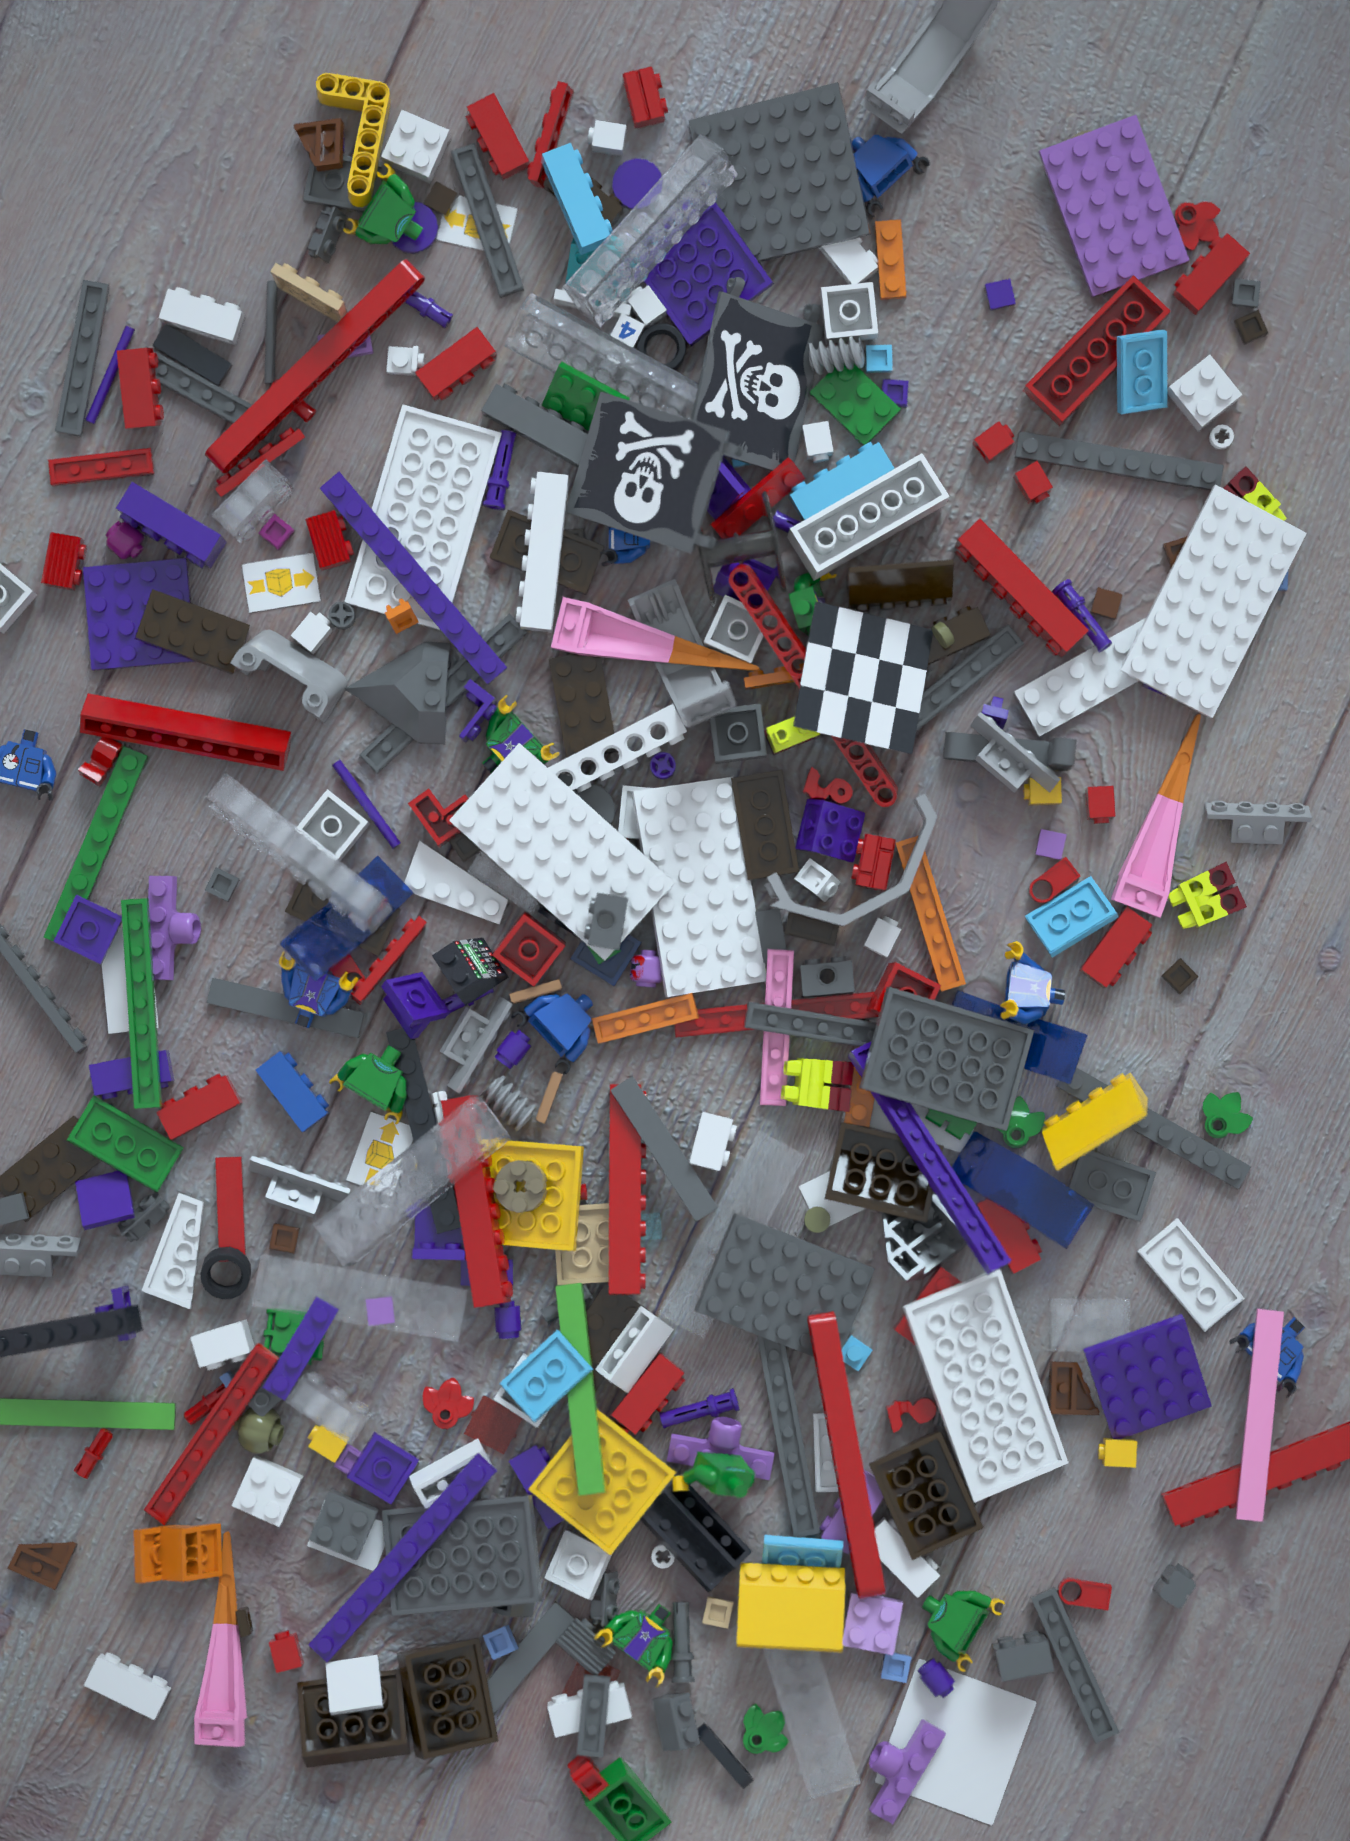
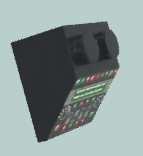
M483 937L453 941L432 955L465 1006L509 978L497 958L493 956L492 950Z

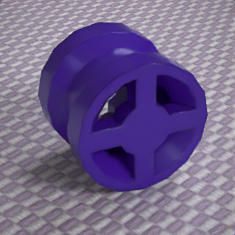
M659 752L652 757L650 770L656 778L668 779L674 774L676 763L673 756L666 752Z

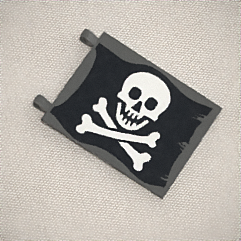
M740 277L729 278L727 281V293L722 291L718 293L691 420L729 431L730 434L727 442L743 447L741 457L724 453L723 456L773 471L788 457L795 463L815 369L812 371L808 346L809 343H812L814 348L818 349L819 341L822 340L824 326L816 324L821 315L822 307L818 304H807L804 308V319L740 298L739 296L745 285L744 279Z
M600 392L565 512L694 554L696 545L714 549L716 539L702 535L700 531L723 454L727 453L741 457L743 447L727 442L730 434L729 431Z

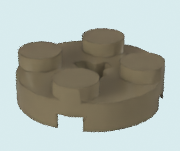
M516 1160L506 1164L499 1171L493 1188L499 1202L506 1209L523 1213L535 1210L543 1203L547 1194V1179L545 1173L537 1164ZM525 1180L526 1184L524 1187L527 1189L526 1192H517L516 1182Z

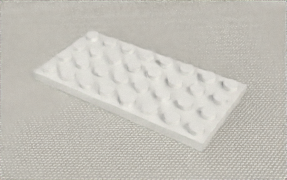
M402 404L372 510L453 604L502 433ZM362 540L345 602L385 615V612H387L386 606L390 605L393 609L400 605L399 599L402 598L405 602H409L419 621L417 624L440 630L366 542Z
M1214 485L1119 671L1197 712L1213 718L1307 533Z
M520 743L449 820L587 945L589 940L584 939L586 923L592 924L593 914L588 913L591 897L596 898L597 893L628 898L622 942L675 884L674 881ZM602 914L598 919V925L601 928L607 929L613 924V917L609 914ZM588 945L603 960H606L614 951L613 949Z
M734 777L631 792L641 853L675 882L651 909L665 998L766 982L765 963H763L751 880L747 878L731 778Z
M1000 1269L988 1276L986 1273L902 1306L972 1502L975 1503L1068 1464Z

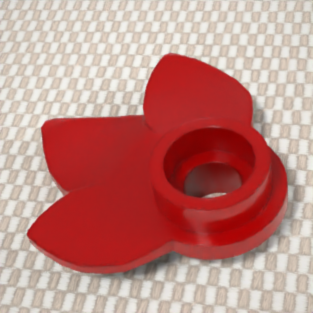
M1203 201L1197 205L1186 202L1177 207L1174 217L1179 225V233L1183 244L1187 249L1193 251L1199 240L1212 242L1219 236L1218 228L1213 219L1219 214L1220 208L1212 202ZM1189 212L1192 216V219L1185 220L1183 218V213Z
M455 1378L446 1380L440 1386L439 1391L427 1386L423 1391L424 1408L432 1414L434 1424L440 1429L454 1427L458 1419L468 1416L474 1406V1398L462 1396L460 1384ZM442 1412H449L450 1418L443 1420L440 1417Z

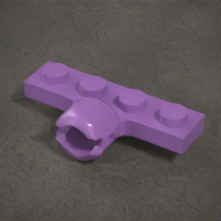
M149 876L148 898L154 980H174V953L176 945L194 944L201 935V921L196 914L177 912L176 876Z
M722 1416L712 1420L707 1439L672 1434L667 1461L693 1466L697 1452L741 1455L749 1468L755 1471V1478L770 1480L774 1452L741 1446L739 1443L742 1429L740 1422L733 1418Z
M922 1719L908 1744L903 1749H899L886 1741L880 1742L875 1746L869 1758V1766L873 1771L884 1776L886 1779L869 1808L873 1814L892 1824L895 1822L944 1739L946 1733L942 1729Z

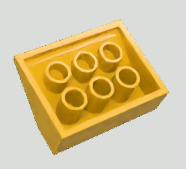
M1131 1072L1127 1075L1123 1073L1117 1075L1110 1081L1111 1085L1104 1089L1101 1087L1096 1088L1088 1094L1089 1098L1082 1103L1079 1100L1075 1101L1066 1108V1113L1061 1116L1055 1114L1044 1121L1045 1126L1042 1128V1134L1057 1171L1147 1116L1148 1098Z
M741 1563L738 1594L737 1647L842 1652L845 1568Z

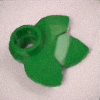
M1239 1092L1228 1093L1221 1099L1215 1094L1209 1093L1203 1101L1202 1110L1206 1116L1205 1131L1213 1138H1223L1228 1133L1240 1134L1253 1121L1252 1116L1240 1112L1241 1096ZM1216 1120L1222 1124L1221 1129L1218 1131L1213 1128V1123Z
M1018 1096L1015 1099L1007 1131L997 1130L1003 1133V1139L1009 1147L1021 1148L1026 1145L1029 1137L1037 1135L1042 1130L1045 1113H1030L1025 1100ZM1014 1130L1020 1132L1021 1137L1019 1140L1012 1139L1011 1133Z
M757 1704L752 1705L747 1710L743 1719V1725L746 1730L742 1740L744 1748L752 1754H759L765 1750L775 1753L785 1748L789 1740L781 1734L785 1725L784 1712L773 1711L764 1715ZM754 1735L760 1738L759 1745L753 1744L752 1737Z

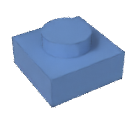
M509 1625L483 1636L493 1660L519 1649Z
M894 1653L893 1655L884 1654L880 1677L882 1679L907 1683L911 1656Z

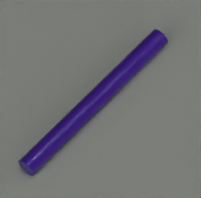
M125 326L85 421L95 424L118 371L117 351L127 350L135 329Z
M341 760L335 762L332 765L392 849L396 848L401 844L399 839Z

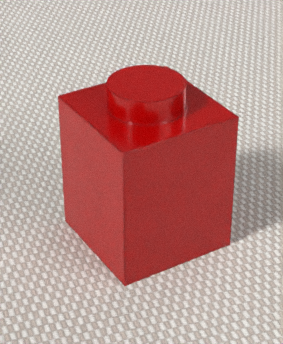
M998 421L976 437L972 444L988 464L1013 446L1014 440L1012 438L1015 436L1006 424L1002 426L1000 421Z
M1038 461L1014 474L1013 478L1028 504L1033 501L1038 504L1050 497L1048 493L1053 487Z
M1114 785L1087 787L1085 789L1087 820H1094V824L1109 823V819L1116 817Z
M289 1630L275 1633L274 1638L269 1641V1646L276 1673L302 1667L304 1660L297 1632L290 1634Z

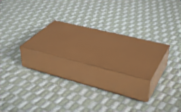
M560 979L510 993L509 995L511 1002L516 1004L560 991L563 988Z
M555 1071L552 1072L536 1116V1121L546 1124L563 1074Z

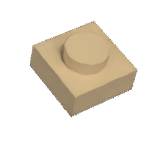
M708 1596L702 1623L728 1629L733 1601Z

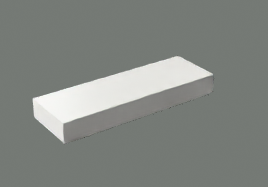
M813 1413L815 1492H838L824 1413Z

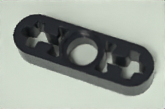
M705 1722L697 1728L699 1739L743 1789L754 1781L746 1768Z

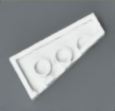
M419 841L402 890L500 925L509 900Z
M178 1193L142 1288L143 1292L188 1309L192 1308L204 1208L203 1201Z

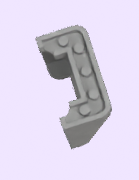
M272 630L259 632L237 651L230 662L237 670L247 676L255 670L266 672L269 666L273 664L304 683L308 687L302 696V704L306 710L313 714V717L323 723H326L347 687V680L341 672Z

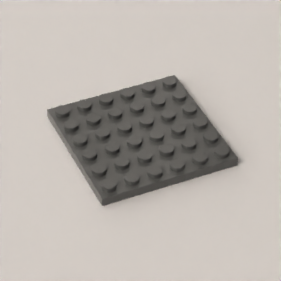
M838 82L688 120L706 205L713 200L718 204L758 262L871 235Z

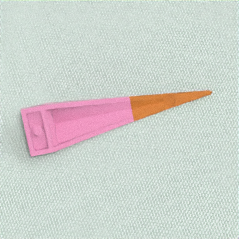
M565 597L562 599L551 644L552 649L583 656L751 671L760 670L758 666L679 638L591 603Z
M1200 714L1195 715L1123 863L1111 900L1157 918H1161L1170 892L1182 807L1201 719Z
M229 1531L223 1534L222 1576H219L209 1650L194 1717L195 1744L241 1747L245 1745L244 1719L247 1718L239 1626L235 1612L237 1610Z

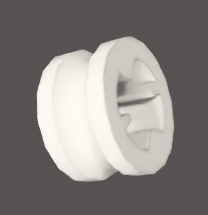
M1227 425L1216 426L1209 436L1211 445L1219 450L1229 447L1233 442V431ZM1220 431L1226 432L1224 435H1228V439H1225L1223 444L1218 443L1219 439H1215V435H1218Z
M658 1544L652 1551V1562L658 1568H668L674 1562L675 1557L670 1553L668 1554V1557H670L668 1562L665 1560L657 1561L656 1558L659 1556L656 1555L657 1551L664 1552L668 1550L663 1544Z

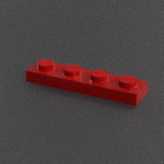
M558 81L556 89L554 88L550 94L551 105L549 112L545 113L543 117V131L541 137H538L535 143L536 154L533 162H530L527 169L528 180L535 187L544 189L547 175L541 163L543 153L557 147L574 92L568 83Z
M289 427L279 435L281 440L274 445L268 442L258 450L260 454L252 460L250 457H247L237 465L239 469L231 475L227 472L216 480L218 484L214 487L220 497L305 438L298 427L295 430Z
M788 457L710 524L711 527L728 546L791 492L793 487L800 484L806 478Z
M418 916L415 921L411 918L402 928L404 932L399 940L394 938L386 947L385 951L388 952L382 960L377 958L368 970L371 974L366 980L360 978L352 988L355 992L352 999L359 1005L364 1002L424 930L427 922L423 918Z

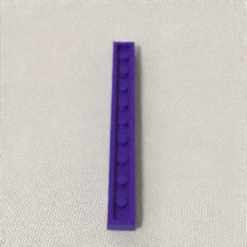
M340 472L336 473L320 487L324 495L487 685L508 669Z
M871 1042L852 1050L847 1055L861 1078ZM871 1092L987 1276L1007 1266L1011 1262L1009 1256L911 1103Z
M479 1453L472 1458L308 1644L324 1661L329 1662L497 1472Z

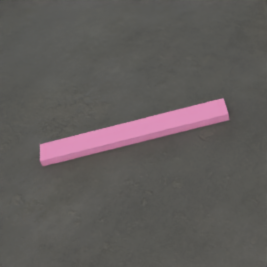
M1256 1310L1236 1519L1263 1522L1284 1317L1283 1311Z

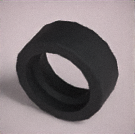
M665 323L654 324L646 328L640 335L637 344L638 358L642 366L649 372L657 375L670 374L676 371L683 363L686 355L685 340L681 332L674 326ZM659 334L670 336L677 345L675 357L666 364L655 363L647 355L646 347L648 341Z
M219 1247L205 1257L200 1272L201 1283L205 1291L213 1297L233 1299L240 1296L247 1289L251 1276V1264L247 1256L240 1250L232 1247ZM227 1260L235 1263L241 1270L240 1280L230 1286H224L215 1282L211 1277L210 1270L216 1262Z

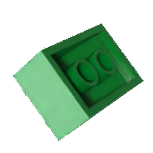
M621 1757L599 1772L609 1785L592 1800L580 1790L585 1805L618 1841H648L672 1823L636 1773Z

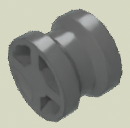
M337 602L329 610V619L336 628L345 630L353 626L356 614L350 604Z

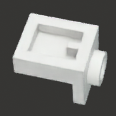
M389 346L387 374L416 376L415 372L424 366V354L420 353L419 346H413V348Z
M810 858L794 878L824 902L837 892L838 885L840 884V881L832 873Z

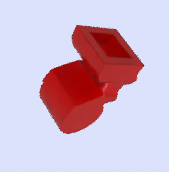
M101 737L93 748L90 763L84 762L78 769L79 774L100 787L105 781L108 771L113 768V763L120 755L124 745L113 739Z
M813 767L809 769L802 791L809 799L826 800L829 796L832 802L840 805L850 800L853 790L847 781L835 778L827 787L822 788L818 784L819 772Z
M920 1397L913 1404L909 1400H894L892 1404L886 1406L893 1433L902 1427L901 1416L903 1413H909L918 1423L928 1422L936 1414L934 1402L927 1397Z
M578 1755L567 1764L571 1770L569 1773L574 1783L590 1800L609 1785L599 1773V1768L590 1756Z

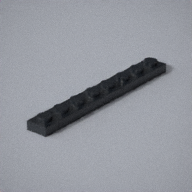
M403 1028L386 1032L389 1045L401 1052L394 1066L403 1071L402 1076L406 1080V1100L404 1105L437 1234L461 1228L458 1205L415 1038L410 1039Z

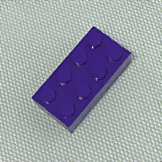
M131 482L116 507L121 513L120 518L134 528H137L138 525L143 528L141 531L156 542H159L160 539L164 540V545L176 554L186 553V558L202 569L204 565L212 568L227 543L219 533L134 482Z

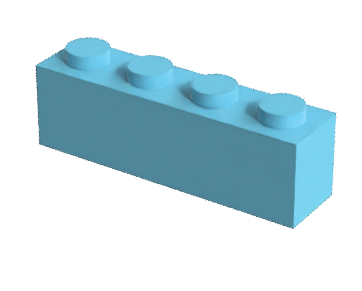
M569 143L543 153L541 163L580 254L583 255L610 244L611 234H613L611 224L608 219H603L600 212L603 211L601 201L598 196H593L590 189L593 187L592 180L589 174H584L581 168L583 160L578 149L574 150L572 144Z
M871 442L865 444L858 449L859 454L852 458L849 455L843 457L836 462L837 467L830 471L827 468L823 469L813 476L815 480L807 485L805 482H801L791 489L793 493L790 494L789 499L802 521L895 469L879 442L874 445Z

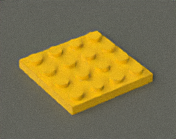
M488 1139L485 1141L487 1151L490 1152L492 1157L490 1172L491 1177L495 1181L499 1171L506 1164L516 1160L537 1164L543 1170L547 1179L546 1198L538 1208L523 1213L510 1211L499 1202L496 1193H494L495 1203H498L501 1216L498 1222L499 1229L503 1230L505 1237L503 1245L576 1251L584 1146ZM525 1180L516 1182L517 1192H526L527 1189L524 1187L526 1184Z
M597 1409L606 1493L579 1496L572 1434L528 1490L606 1553L611 1555L676 1472Z

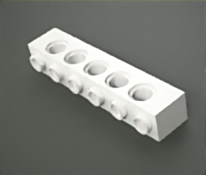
M671 704L548 767V769L557 777L562 772H569L573 777V782L568 787L571 790L576 789L580 793L592 786L590 781L598 777L603 781L615 775L613 769L623 765L624 769H627L638 763L637 757L645 753L647 757H650L662 751L660 745L668 741L670 745H674L685 739L683 734L687 730L674 705ZM656 724L664 726L666 730L665 736L662 739H654L650 734L652 726ZM632 736H637L642 740V747L638 751H631L627 746V741ZM609 748H615L619 752V759L615 763H609L604 758V753ZM585 760H592L596 764V771L591 775H586L581 770V764Z

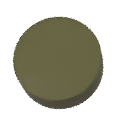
M938 622L932 626V632L942 647L946 649L954 644V637L943 622Z
M812 1207L806 1212L804 1222L810 1231L820 1233L829 1227L830 1215L822 1207Z

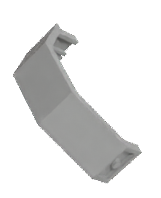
M939 0L893 67L877 84L874 81L867 88L866 96L860 105L903 134L933 101L974 44L1000 0Z
M675 579L628 599L632 614L637 622L704 646ZM654 662L685 726L690 727L737 706L727 681L721 682L714 667Z
M926 794L913 800L922 816L923 826L902 877L895 887L839 915L794 903L785 890L778 874L774 873L766 878L768 883L764 885L771 899L776 897L778 902L770 905V907L838 926H845L909 892L937 819V815Z

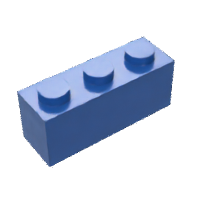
M279 1051L258 1067L256 1072L299 1129L305 1132L329 1114L326 1109L329 1107V1104L321 1094L315 1095L311 1089L313 1083L305 1073L299 1074L295 1068L298 1063L289 1052L285 1055L283 1051Z

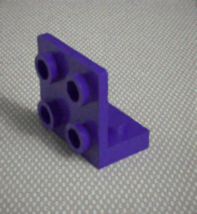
M471 679L464 686L468 692L465 696L476 706L480 707L482 705V707L459 735L460 739L465 743L469 739L472 742L476 739L482 730L480 728L482 722L485 719L489 721L497 709L496 699Z
M807 799L795 849L819 853L847 862H854L865 813L824 800Z
M416 1206L414 1248L412 1249V1259L466 1260L462 1229L459 1228L437 1234L431 1207Z

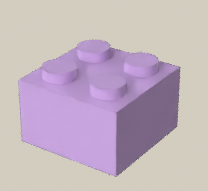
M850 1590L843 1624V1646L893 1655L903 1607L902 1600L881 1595L859 1599L857 1591Z

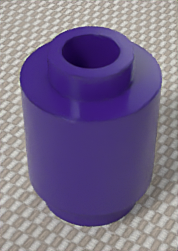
M520 1030L516 1033L510 1031L497 1048L498 1053L494 1057L511 1069L514 1065L517 1066L532 1047L528 1043L531 1039Z
M511 1300V1302L501 1303L498 1307H494L495 1328L499 1334V1339L520 1337L519 1331L522 1330L520 1305H515V1301Z
M931 1658L917 1670L921 1675L919 1678L935 1698L939 1695L944 1698L955 1689L952 1686L955 1680L940 1661L937 1662L934 1658Z

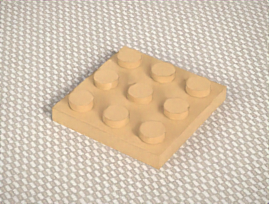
M275 263L270 271L279 289L332 320L339 322L348 313L344 305L345 302L341 300L343 298L341 295L330 289L328 292L322 290L319 287L320 284L308 276L305 279L301 278L296 274L298 271L290 265L284 263L281 266Z
M609 1203L579 1205L576 1251L555 1250L557 1285L609 1282Z

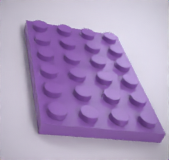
M1136 115L1039 150L1038 153L1091 297L1122 287L1133 275L1140 280L1189 261Z

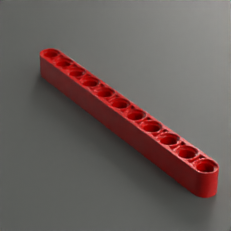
M407 259L401 261L206 450L205 456L223 474L229 472L424 283L425 277Z
M746 564L737 565L729 576L730 586L800 689L803 670L796 669L793 661L795 659L805 661L806 648L754 570ZM737 572L746 573L748 582L745 584L737 582L735 574ZM754 593L759 594L763 599V603L761 605L752 604L750 595ZM772 615L777 619L778 624L774 627H769L765 624L764 617ZM781 637H787L791 640L792 646L788 649L782 648L778 640ZM831 735L874 801L881 807L892 806L898 795V787L870 744ZM854 745H859L864 749V753L860 756L853 755L850 748ZM873 766L878 770L879 774L875 777H869L866 775L865 769ZM888 788L892 791L893 796L883 798L880 796L879 790Z
M834 1311L807 1316L808 1328L857 1595L859 1599L884 1595L885 1584Z

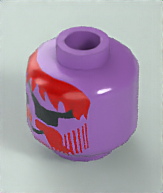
M641 950V955L632 957L630 979L636 982V986L656 988V984L663 981L659 956H656V951Z

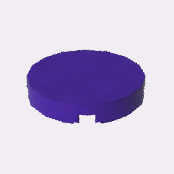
M634 158L625 161L617 168L613 176L612 189L614 195L623 203L622 206L642 211L651 208L660 199L663 192V178L655 164L646 159Z
M419 202L414 204L416 213L411 219L423 227L418 238L413 240L403 233L397 242L391 241L397 249L404 253H420L431 247L437 238L438 224L436 216L429 207Z

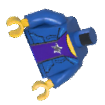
M1016 941L1007 944L1011 950L1005 952V958L1013 959L1014 962H1011L1007 970L1004 1003L1000 1004L1001 1007H1004L1001 1017L1003 1019L1010 1017V1019L1026 1025L1045 1016L1050 1003L1063 1005L1065 990L1051 988L1052 974L1046 972L1045 969L1023 952V946L1020 942Z
M282 952L279 964L282 967L281 982L284 995L289 1001L290 1006L300 1009L295 1024L310 1028L314 1014L327 1017V1015L335 1014L347 1004L352 988L358 982L357 977L350 982L347 979L348 972H345L341 978L301 964L296 963L294 967L297 954L293 953L291 960H287L285 952Z

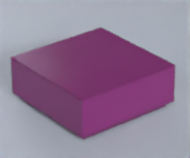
M274 513L258 534L279 551L295 530Z

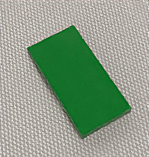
M94 1095L67 1138L69 1143L156 1193L184 1148Z

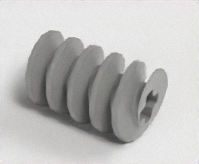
M850 336L848 344H845L843 338H839L838 346H835L832 339L829 340L827 348H825L822 341H819L818 349H815L812 343H809L808 346L812 371L815 369L818 375L823 374L824 367L828 373H832L834 365L838 371H843L844 364L849 370L853 369L854 363H856L858 368L864 366L865 357L861 337H859L858 343Z
M503 1075L495 1079L479 1097L487 1094L486 1104L495 1101L492 1110L497 1111L502 1108L500 1117L503 1119L510 1116L507 1124L511 1126L517 1123L515 1129L517 1133L534 1116L533 1111L536 1106L533 1104L526 1107L527 1097L518 1100L521 1091L517 1090L511 1093L513 1084L509 1083L504 1086L503 1082L506 1077Z

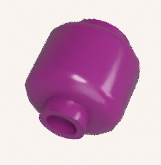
M116 522L105 535L107 537V547L120 559H128L129 557L135 559L144 550L142 546L144 535L137 528L126 522Z

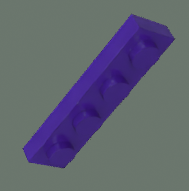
M316 1296L263 1386L264 1389L284 1401L288 1398L340 1309Z

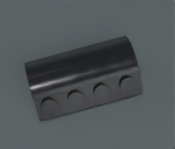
M671 1481L656 1497L640 1520L709 1593L728 1573L735 1570L752 1553V1550L690 1484H688V1491H673V1481Z

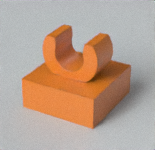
M402 598L399 599L400 605L393 609L390 605L386 606L387 612H385V615L396 634L419 623L409 602H405Z

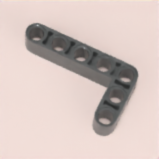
M945 732L943 759L978 763L975 758L989 741L982 735ZM1015 738L1018 744L1025 750L1031 751L1038 761L1052 770L1070 771L1075 765L1077 744L1075 739L1053 738L1048 742Z

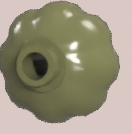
M249 1408L239 1417L234 1425V1430L238 1431V1440L241 1446L255 1454L268 1452L274 1445L278 1446L284 1434L281 1418L273 1408L264 1417L259 1416L252 1408Z

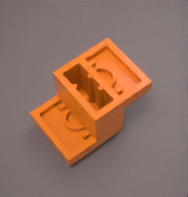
M221 1523L195 1526L172 1524L133 1530L135 1583L160 1580L185 1582L222 1576Z

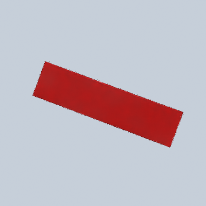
M151 448L48 460L51 486L154 475Z
M242 1156L216 1157L219 1247H232L246 1255Z

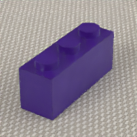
M169 1050L159 1051L161 1088L169 1087L168 1082L175 1080ZM131 1057L89 1065L94 1096L102 1095V1100L118 1097L117 1092L127 1090L128 1095L133 1094Z
M536 1443L510 1458L509 1462L527 1494L532 1495L535 1508L546 1527L550 1529L565 1519L528 1490L548 1465V1461L551 1460L544 1446L540 1448Z

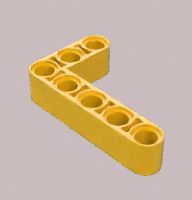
M332 73L321 74L316 80L317 98L320 103L326 106L362 111L347 189L349 201L353 206H367L373 194L390 110V90L385 83ZM326 87L333 88V90L329 92L323 91V89ZM352 91L358 92L355 96L348 95ZM375 96H383V97H384V98L381 99V100H375V99H373ZM371 119L379 120L377 123H369L368 121ZM367 142L374 143L371 147L364 146ZM362 165H367L370 167L367 170L359 169V167ZM356 189L365 190V192L361 194L354 193Z

